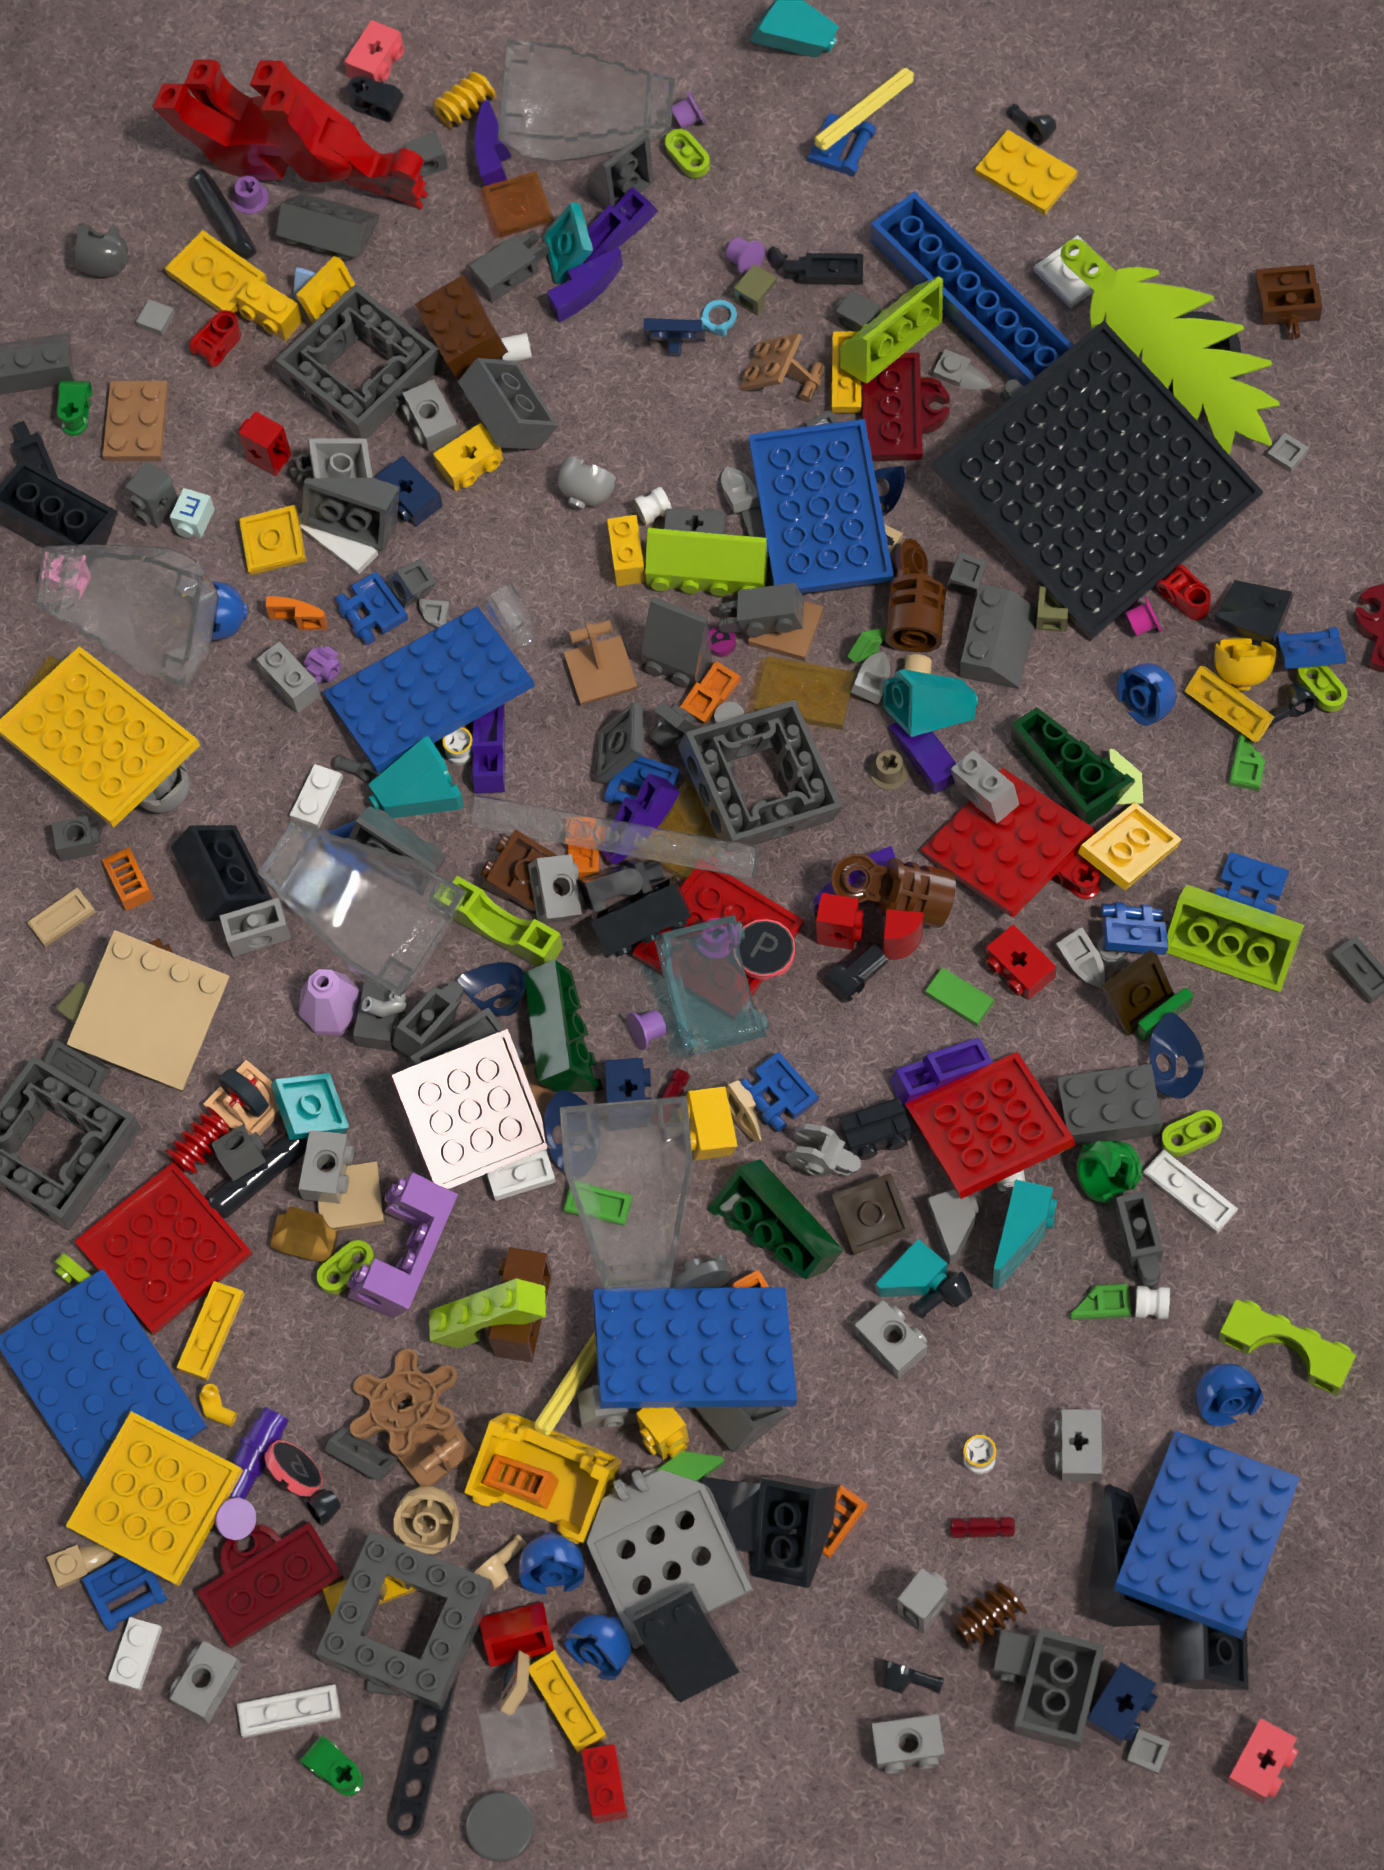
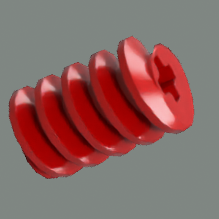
M207 1106L209 1115L204 1113L198 1115L201 1125L195 1122L189 1125L192 1134L183 1131L180 1134L183 1142L174 1140L172 1142L174 1151L169 1149L163 1151L171 1162L174 1161L182 1172L189 1171L197 1174L198 1171L194 1163L198 1162L206 1165L207 1162L203 1154L207 1153L213 1157L216 1155L211 1143L221 1138L222 1135L231 1132L229 1125L209 1106Z

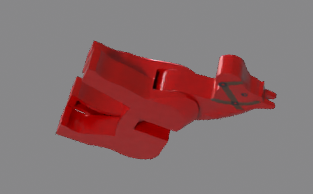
M194 59L184 84L162 83L152 108L174 130L199 147L210 162L230 175L237 177L252 176L257 180H283L286 170L290 166L304 181L325 183L339 181L367 192L396 198L420 210L423 208L420 197L427 199L428 196L424 190L426 182H424L419 174L424 159L418 153L407 148H400L397 154H381L375 151L362 140L360 132L347 117L297 79L282 60H259L249 85L262 96L248 97L235 88L224 76L221 64L217 60Z

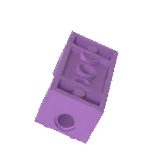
M413 1172L404 1179L400 1178L396 1185L392 1184L384 1201L388 1202L384 1212L417 1227L418 1230L414 1228L406 1242V1246L410 1247L405 1258H400L396 1267L375 1258L370 1261L369 1265L362 1264L359 1270L355 1269L347 1283V1286L351 1288L347 1297L391 1318H395L410 1308L458 1194Z

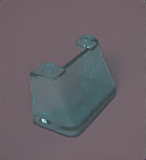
M735 915L665 932L655 938L657 954L676 1026L687 1058L766 1037L765 1030L769 1029L765 1012H759L758 1008L754 1007L739 951L741 939H745L744 929L741 921H736Z

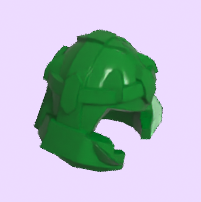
M1115 1140L1097 1141L1089 1145H1082L1076 1163L1077 1177L1081 1188L1090 1198L1102 1205L1105 1203L1113 1205V1195L1134 1190L1143 1176L1141 1172L1143 1167L1140 1157L1132 1145Z

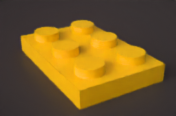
M1007 130L975 168V174L1041 214L1046 215L1075 180L1078 170Z
M204 230L165 267L168 276L217 311L229 310L234 314L240 309L236 296L252 277L255 276L264 283L267 281L266 274Z
M1134 802L1083 843L1078 853L1126 891L1178 848L1182 839Z

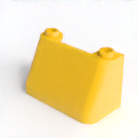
M503 1413L489 1422L464 1493L473 1496L472 1500L483 1506H490L491 1503H498L500 1501L557 1524V1530L561 1533V1536L568 1538L575 1544H579V1542L584 1543L589 1537L601 1501L608 1496L622 1461L615 1455L555 1430H552L549 1435L545 1436L535 1430L534 1421L516 1414ZM495 1454L552 1472L558 1478L559 1483L547 1509L532 1505L483 1484ZM504 1466L498 1479L499 1482L503 1481L508 1470L507 1466ZM516 1471L511 1486L515 1485L520 1473L519 1471ZM531 1476L528 1477L523 1490L527 1491L532 1479Z

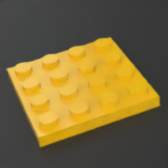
M131 1411L66 1527L179 1587L216 1521L215 1517L218 1508L223 1502L228 1500L244 1470Z

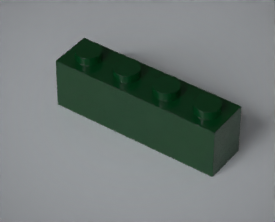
M1037 707L1012 723L1011 740L1072 814L1089 825L1108 813L1135 783L1134 778L1127 773L1124 775L1114 767L1115 764L1105 757L1103 759L1090 750L1089 745L1082 740L1078 741L1067 733L1066 728Z
M554 959L524 972V994L529 1008L527 1018L532 1031L531 1047L535 1054L536 1067L534 1071L538 1082L554 1092L560 1090H568L570 1092L603 1090L601 1079H594L592 1066L597 1065L594 1053H589L585 1045L584 1037L589 1035L587 1026L576 1011L581 1008L572 970Z
M761 1159L738 1167L707 1209L715 1216L720 1214L728 1220L727 1224L736 1231L742 1230L752 1237V1242L760 1248L766 1247L774 1253V1258L805 1280L826 1272L843 1252L840 1245Z

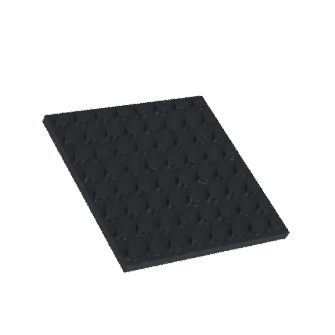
M1105 321L1096 326L932 462L930 466L1038 585L1046 587V593L1060 608L1068 609V617L1090 641L1156 586V582L1166 578L1174 571L1175 566L1186 561L1264 493Z

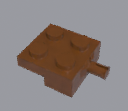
M1314 264L1256 269L1255 279L1262 325L1287 324L1288 338L1293 339L1294 335L1295 339L1301 336L1298 323L1320 320L1322 302L1319 283L1316 282Z

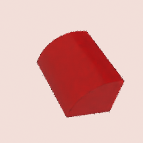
M887 909L883 953L888 960L902 959L917 949L923 935V912Z
M543 1602L485 1616L480 1621L482 1638L490 1667L512 1662L518 1651L532 1657L555 1650Z

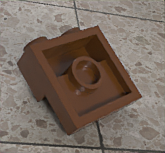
M515 829L509 837L504 834L498 842L495 850L499 854L494 862L489 859L482 869L480 875L484 877L481 885L507 901L510 898L536 914L528 864L537 858L558 855Z

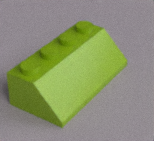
M938 276L916 285L907 293L902 294L894 304L884 309L869 324H865L853 337L845 340L840 346V368L867 384L941 324L943 314V279Z
M648 528L645 567L647 587H652L657 591H667L669 588L681 589L688 594L704 591L711 592L715 596L738 594V590L766 587L769 566L767 538Z
M1186 884L1179 896L1167 934L1168 950L1166 953L1281 992L1305 925Z

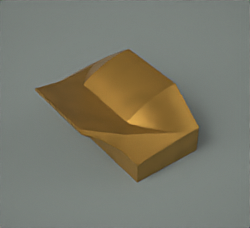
M290 1206L283 1215H277L270 1247L293 1256L326 1262L334 1255L339 1230L329 1227L323 1214Z

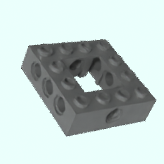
M356 284L275 359L282 380L355 438L366 439L405 403L403 392L426 383L442 367L439 349ZM360 337L389 359L386 362V366L372 380L369 378L363 384L364 398L351 389L346 380L341 381L329 371V367Z
M795 699L688 731L684 734L678 745L680 754L724 855L833 821L843 807ZM771 749L790 792L785 797L767 803L763 800L756 803L749 813L742 798L744 793L742 789H738L730 771L732 766L729 761Z
M33 1056L0 1101V1189L65 1229L70 1230L138 1135L141 1128L135 1116ZM47 1109L87 1132L81 1139V1146L68 1163L65 1162L60 1169L59 1176L64 1184L63 1186L47 1177L42 1169L36 1170L22 1162L19 1155L16 1154Z
M370 1532L316 1651V1655L322 1663L442 1711L495 1588L491 1579ZM386 1577L401 1583L405 1589L409 1590L412 1587L431 1595L435 1601L440 1602V1599L446 1601L421 1660L365 1637L371 1630V1619L379 1601H383L386 1596L387 1587L384 1582Z

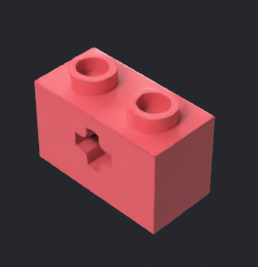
M371 20L344 61L347 77L352 79L357 76H364L378 82L386 81L390 75L392 64L395 60H399L404 52L401 32Z
M1260 1718L1228 1780V1784L1262 1803L1265 1802L1268 1795L1275 1798L1283 1782L1278 1777L1283 1765L1290 1769L1299 1751L1293 1748L1297 1738ZM1266 1755L1271 1760L1270 1765L1264 1770L1259 1767L1261 1763L1259 1759L1262 1760Z

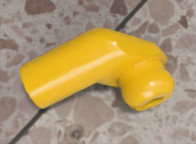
M204 1385L199 1394V1401L204 1416L226 1426L233 1427L238 1413L222 1406L219 1389L216 1385Z

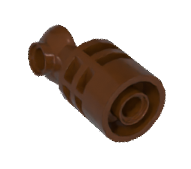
M909 538L904 540L896 553L890 556L894 579L890 582L886 642L889 646L900 651L926 653L936 650L942 645L947 589L943 584L934 580L933 576L928 575V560L925 551H923L921 545L916 540Z
M852 853L844 856L836 863L832 871L831 880L834 892L837 895L858 898L859 903L866 900L875 901L876 911L879 915L886 916L887 909L923 912V925L933 928H940L945 924L955 898L956 881L951 871L927 865L919 867L914 862H906L904 864L898 858H890L882 866L876 864L871 857L865 854ZM857 870L858 879L850 885L848 881L849 875L852 871Z

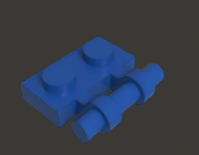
M377 571L352 585V590L356 596L348 599L342 593L335 598L336 603L339 605L338 611L343 618H348L353 625L352 631L358 638H362L366 645L375 641V636L371 630L376 626L384 635L409 620L407 613ZM364 606L369 616L362 619L357 611Z
M1230 852L1220 883L1230 885L1231 888L1226 890L1217 887L1215 894L1275 915L1277 905L1267 903L1266 900L1267 897L1280 900L1289 870ZM1240 889L1258 894V896L1254 899L1239 894Z
M1114 902L1113 905H1101L1100 915L1106 916L1102 924L1105 950L1146 953L1151 950L1155 954H1166L1168 950L1166 922H1155L1162 921L1163 909H1155L1151 905L1141 904L1140 907L1125 906L1122 902Z
M779 1051L755 1069V1075L760 1080L753 1086L747 1078L740 1082L751 1093L756 1104L755 1107L762 1114V1120L767 1125L771 1124L777 1132L782 1131L787 1126L786 1122L780 1117L785 1111L795 1120L819 1101L818 1095ZM768 1090L778 1100L772 1106L763 1097V1094Z

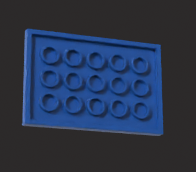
M865 419L749 434L748 441L765 538H767V551L773 586L796 583L802 594L892 581L894 575Z
M477 606L323 691L334 712L379 774L424 737L429 736L431 741L435 743L535 687L532 677Z
M101 1269L0 1335V1350L88 1486L131 1411L186 1440H190L207 1429L206 1424L104 1269Z
M786 1287L682 1288L676 1290V1288L593 1289L600 1409L796 1406L797 1392Z
M1175 1431L1114 1590L1242 1639L1300 1477Z

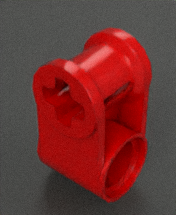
M229 310L217 312L204 328L194 335L189 345V351L194 355L199 354L205 358L210 366H218L241 339L242 333L236 315Z
M1178 564L1175 566L1174 572L1165 580L1161 579L1156 582L1159 594L1169 603L1176 606L1189 619L1198 621L1208 616L1211 592L1184 565ZM1192 601H1201L1202 603L1194 604Z
M1078 852L1054 876V882L1061 884L1080 899H1092L1099 892V869L1079 855Z

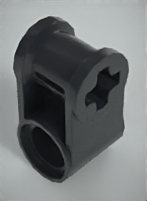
M364 76L352 78L347 86L348 93L351 95L349 99L350 107L354 111L385 122L393 120L404 97L402 91L396 86L371 80Z

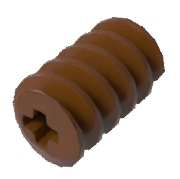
M1001 1582L994 1584L995 1593L989 1589L983 1592L985 1601L975 1597L973 1599L974 1609L969 1605L962 1606L963 1616L957 1612L951 1615L953 1626L958 1636L972 1652L974 1651L971 1644L972 1640H975L980 1645L984 1644L983 1632L992 1638L995 1636L993 1625L996 1624L1002 1630L1006 1629L1004 1617L1009 1618L1013 1622L1017 1621L1014 1613L1015 1609L1024 1615L1027 1613L1021 1600L1013 1590Z

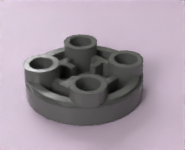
M725 1255L716 1256L703 1263L700 1258H695L684 1263V1271L668 1278L667 1284L669 1288H676V1290L682 1288H720L731 1279L733 1273Z
M505 1792L492 1793L477 1801L470 1810L466 1822L467 1837L473 1849L482 1858L493 1862H507L519 1857L530 1847L534 1835L533 1816L528 1806L519 1797Z

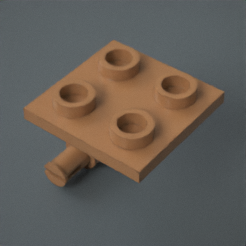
M799 333L763 340L755 347L754 356L749 367L744 372V378L739 388L743 391L782 384L787 374L804 384L799 398L804 402H810L814 390L820 386V376L825 366L820 362H814L809 373L793 359L802 335Z
M610 620L594 625L590 622L584 628L569 631L572 644L585 639H589L590 645L564 652L580 705L638 689L621 635L596 642V636L613 632Z
M454 1424L448 1431H440L434 1427L423 1428L421 1433L413 1438L412 1452L406 1457L397 1456V1458L419 1486H433L476 1453V1450ZM390 1438L385 1441L388 1446Z

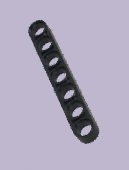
M459 1672L442 1711L421 1702L419 1703L392 1817V1826L395 1832L404 1839L417 1837L424 1826ZM430 1715L437 1716L440 1719V1727L433 1733H427L422 1729L423 1720ZM421 1748H428L433 1753L431 1762L425 1766L416 1764L414 1760L415 1753ZM413 1781H420L425 1785L424 1794L417 1799H412L407 1795V1787ZM406 1814L415 1815L417 1818L416 1828L410 1832H404L399 1828V1820Z

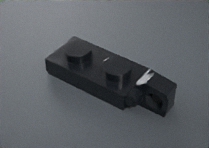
M806 253V256L799 257V260H784V279H798V282L806 284H863V254Z
M25 421L14 424L19 440L13 442V447L19 461L23 458L58 478L41 436L38 433L30 435Z

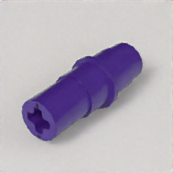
M264 1407L258 1419H255L246 1437H241L239 1441L241 1446L234 1456L232 1463L241 1467L244 1471L228 1499L235 1497L246 1499L256 1479L260 1477L266 1467L265 1453L274 1442L281 1440L283 1431L289 1422L287 1418Z

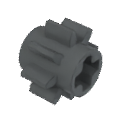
M303 450V453L298 457L292 458L295 467H292L290 471L292 477L297 478L299 486L304 485L306 478H314L310 452H306V450Z

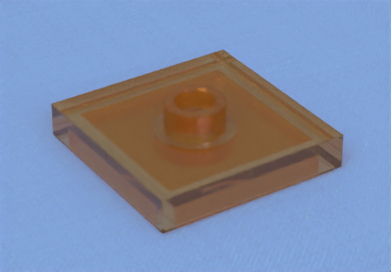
M536 171L482 187L499 238L554 222Z

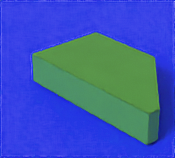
M886 627L862 632L848 657L854 662H860L880 651V644L886 640Z
M1240 732L1229 785L1259 791L1265 759L1259 751L1257 752L1248 741V737Z
M1096 1285L1085 1300L1072 1311L1071 1320L1131 1317L1129 1285Z
M682 1451L657 1469V1471L662 1469L700 1482L703 1476H708L725 1464V1460L722 1456Z

